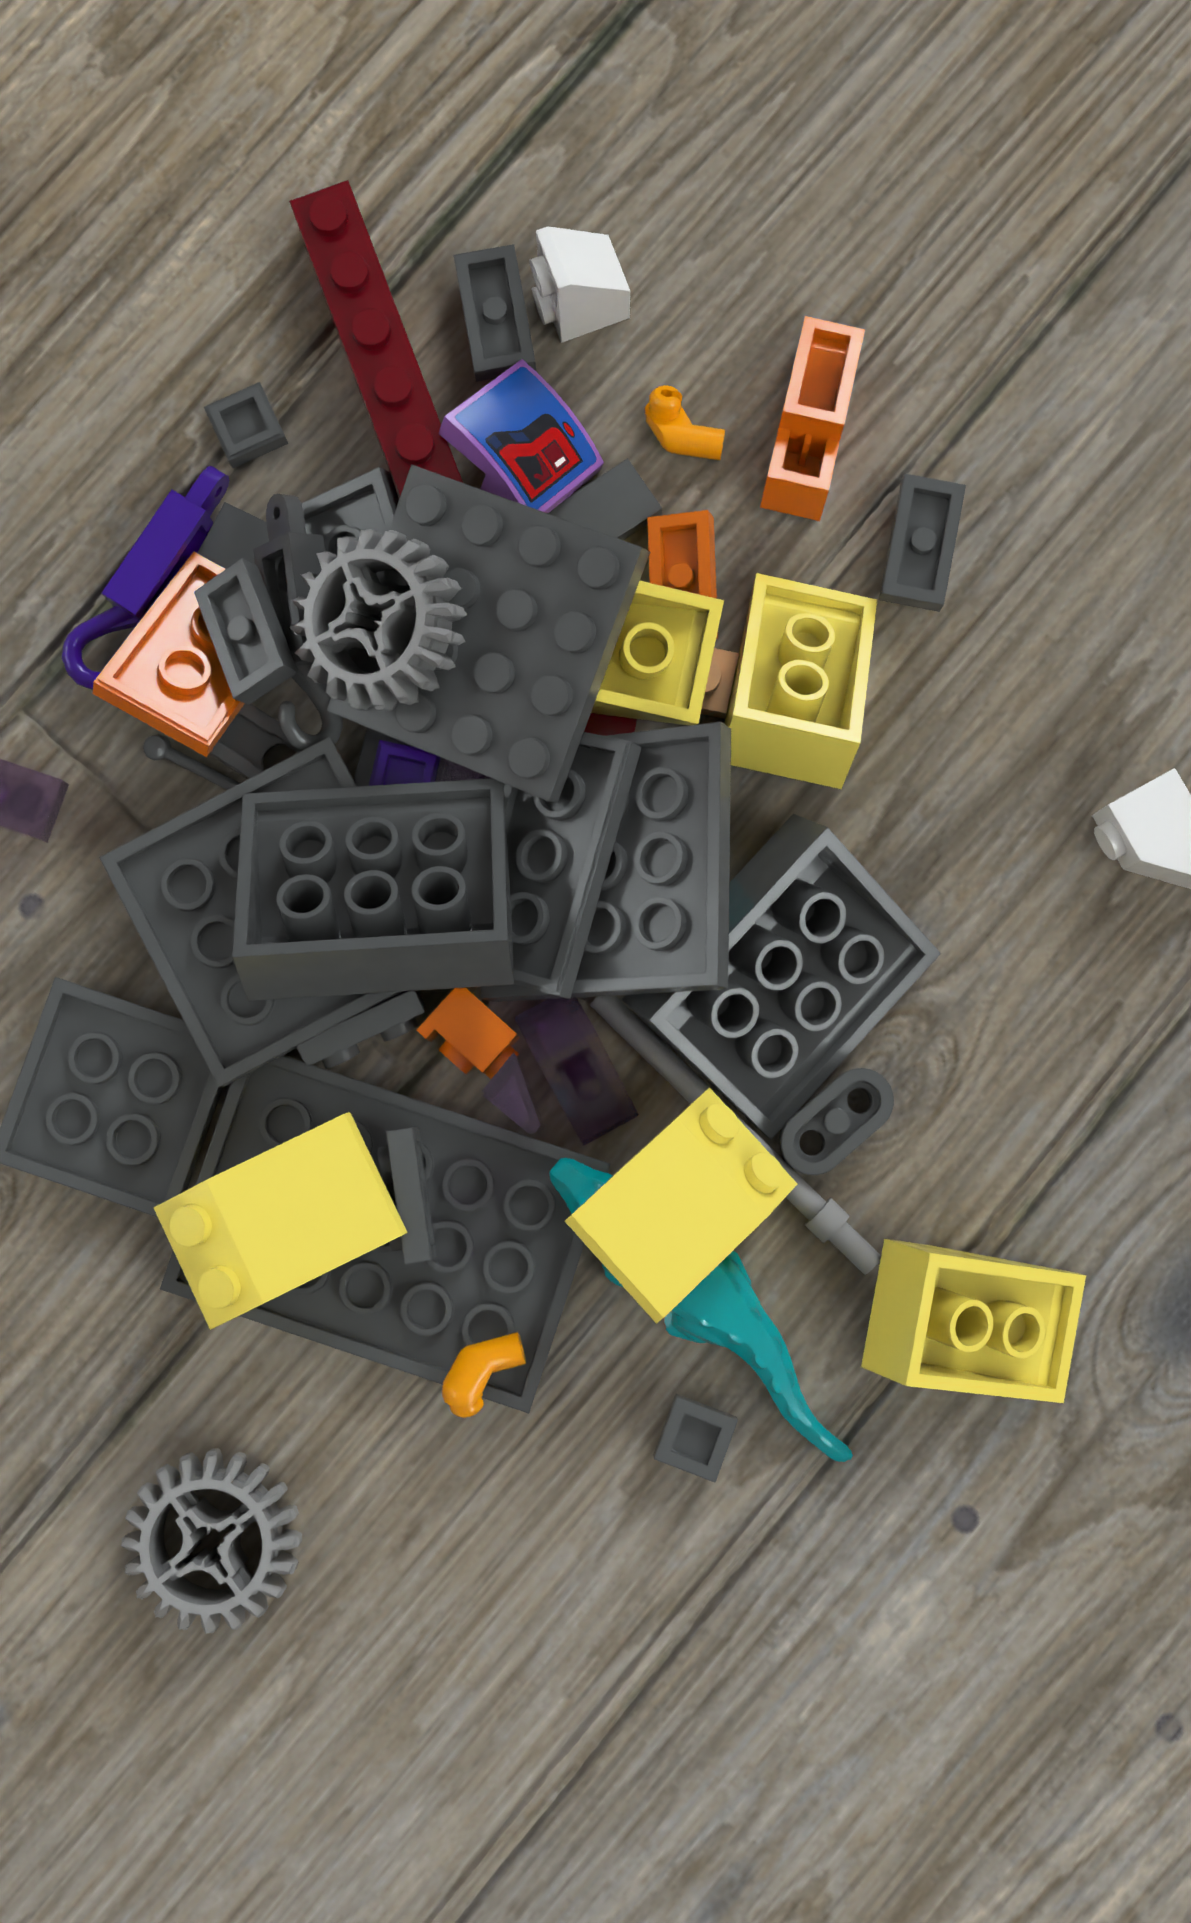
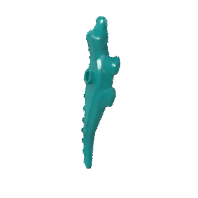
M560 1158L549 1171L552 1185L565 1201L571 1214L613 1176L609 1173L595 1170L571 1158ZM733 1250L665 1316L666 1331L675 1337L696 1343H710L727 1347L736 1353L761 1378L782 1416L801 1435L834 1461L845 1462L850 1460L853 1454L848 1446L825 1429L809 1409L801 1392L787 1346L778 1328L761 1306L758 1297L752 1289L747 1271L738 1253ZM602 1264L604 1275L614 1284L623 1287Z

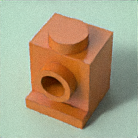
M466 987L454 988L416 1030L430 1042L440 1034L446 1041L438 1050L456 1067L467 1075L475 1066L493 1082H496L520 1055L512 1047L520 1039L519 1035Z

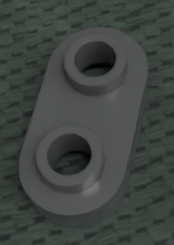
M856 1068L840 1074L784 1124L779 1136V1149L784 1161L793 1170L807 1175H820L835 1168L889 1119L894 1106V1096L890 1084L881 1074L871 1069ZM854 1089L865 1091L869 1097V1106L863 1113H855L848 1106V1095ZM808 1130L817 1132L822 1139L821 1149L814 1155L805 1154L799 1145L801 1135Z

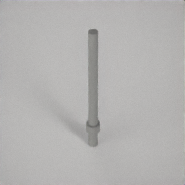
M616 995L597 996L590 1004L690 1104L709 1088ZM735 1113L745 1127L796 1181L797 1185L785 1198L808 1219L804 1225L822 1243L829 1240L864 1275L868 1274L880 1262L881 1255L847 1222L850 1215L832 1198L825 1201Z

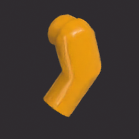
M668 385L655 388L649 395V403L645 406V416L648 426L662 447L672 454L720 461L725 429L693 425L681 406L682 394L676 388Z
M515 1332L474 1343L461 1349L442 1386L443 1400L449 1405L453 1414L462 1418L476 1415L484 1406L482 1400L483 1391L491 1374L526 1364L519 1333Z

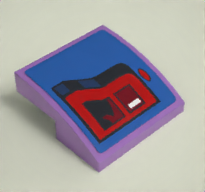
M523 359L445 415L438 433L486 474L480 488L481 490L545 513L551 512L601 470L604 464L593 441L571 409L556 391Z

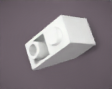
M549 226L536 230L538 257L529 260L536 287L532 288V293L543 324L554 322L561 343L630 318V289L609 235Z

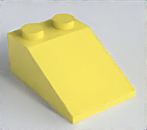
M756 573L725 718V725L731 728L732 766L842 789L861 743L877 599Z
M639 581L591 713L681 725H698L724 600Z
M709 1087L667 1124L571 1214L565 1222L657 1324L773 1212L795 1188L797 1183L781 1166L779 1161L765 1149L737 1118L735 1113Z
M350 1112L342 1114L221 1172L154 1207L210 1330L408 1233Z
M884 1239L861 1367L904 1386L1064 1403L1086 1275L937 1246Z

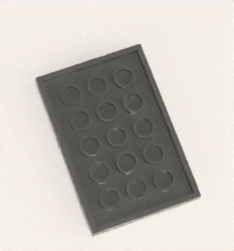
M284 1055L232 1082L196 1185L348 1112L351 1113L380 1173L378 1147L388 1145L386 1131L410 1127L419 1128L437 1257L431 1261L405 1264L403 1250L392 1251L390 1242L240 1315V1317L442 1385L458 1353L465 1346L518 1332L523 1345L526 1364L492 1373L483 1391L482 1398L529 1414L584 1247V1242L565 1222L571 1213L561 1195L552 1185L549 1171L560 1158H571L605 1173H608L611 1164L314 1065L306 1067L304 1062ZM393 1184L385 1185L396 1207ZM173 1251L160 1290L196 1301Z

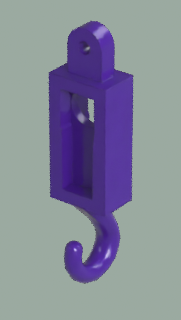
M209 466L199 475L185 497L171 489L101 593L113 607L79 624L67 635L63 643L62 661L67 674L77 685L93 690V682L100 674V672L88 669L82 660L84 647L90 641L108 633L136 627L193 552L198 553L214 523L210 516L227 491L230 481L229 476L213 466Z

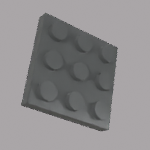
M55 977L0 1127V1164L158 1217L154 1210L155 1206L188 1189L223 1087H218L184 1020Z

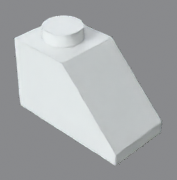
M1175 768L1115 800L1092 815L1098 825L1094 828V834L1100 848L1109 859H1117L1123 870L1191 889V794Z

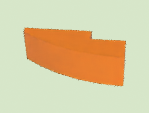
M805 316L760 508L816 521L821 520L846 420L865 329Z

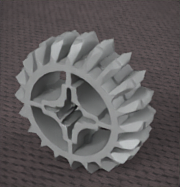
M372 529L361 530L358 541L348 536L337 538V555L328 551L316 553L322 569L319 574L312 572L300 574L306 585L310 587L307 597L301 596L291 601L297 608L304 610V620L296 622L289 628L296 635L306 637L307 640L295 654L301 660L313 663L307 676L315 683L327 684L325 693L331 698L341 701L347 699L351 707L368 710L373 705L377 710L392 711L396 708L397 701L407 705L418 703V687L428 691L440 688L434 673L436 667L448 671L456 667L451 657L445 653L449 644L457 646L466 642L461 634L452 631V622L459 621L468 614L464 611L463 607L449 603L462 588L456 580L444 578L449 565L441 557L436 555L430 556L431 549L426 543L417 539L408 540L405 534L394 530L385 531L383 536ZM396 569L405 578L411 590L403 594L395 591L390 592L388 586L380 584L376 573ZM380 611L382 612V619L378 617ZM376 622L379 625V627L375 632H373L375 630ZM354 647L366 649L369 657L376 658L380 671L366 674L354 663L348 650Z
M212 1448L206 1453L203 1467L193 1452L186 1453L180 1458V1472L169 1464H165L158 1469L156 1475L159 1486L147 1482L137 1492L145 1506H134L127 1511L125 1519L132 1526L140 1529V1531H134L125 1535L122 1538L121 1546L129 1551L139 1552L140 1556H137L125 1565V1574L135 1576L144 1573L147 1579L136 1590V1598H147L155 1591L162 1599L155 1607V1618H163L173 1607L180 1610L177 1619L179 1630H187L196 1616L200 1615L201 1625L205 1634L214 1633L219 1627L221 1614L232 1630L240 1628L245 1622V1609L257 1618L261 1617L269 1607L265 1595L280 1598L287 1588L279 1574H293L297 1569L299 1561L284 1550L298 1547L302 1542V1533L293 1529H283V1525L290 1523L299 1515L296 1505L278 1508L276 1501L288 1490L284 1482L276 1483L269 1491L261 1484L269 1473L270 1468L268 1465L261 1463L250 1476L244 1473L247 1463V1455L245 1453L237 1452L233 1455L227 1468H224L223 1455L219 1448ZM214 1489L223 1491L236 1497L243 1504L233 1510L222 1511L213 1507L206 1497L199 1500L194 1490ZM173 1506L179 1514L175 1522L182 1532L183 1544L180 1551L170 1559L165 1547L164 1530L169 1510ZM256 1520L261 1532L262 1554L255 1575L252 1576L244 1564L248 1557L241 1546V1535ZM230 1524H235L224 1536V1541L218 1548L216 1545L209 1551L205 1547L195 1556L190 1555L202 1542L201 1539L206 1533L208 1535L213 1529L220 1532ZM202 1570L210 1573L219 1585L226 1582L230 1588L219 1590L203 1588L193 1584L183 1576L191 1571Z

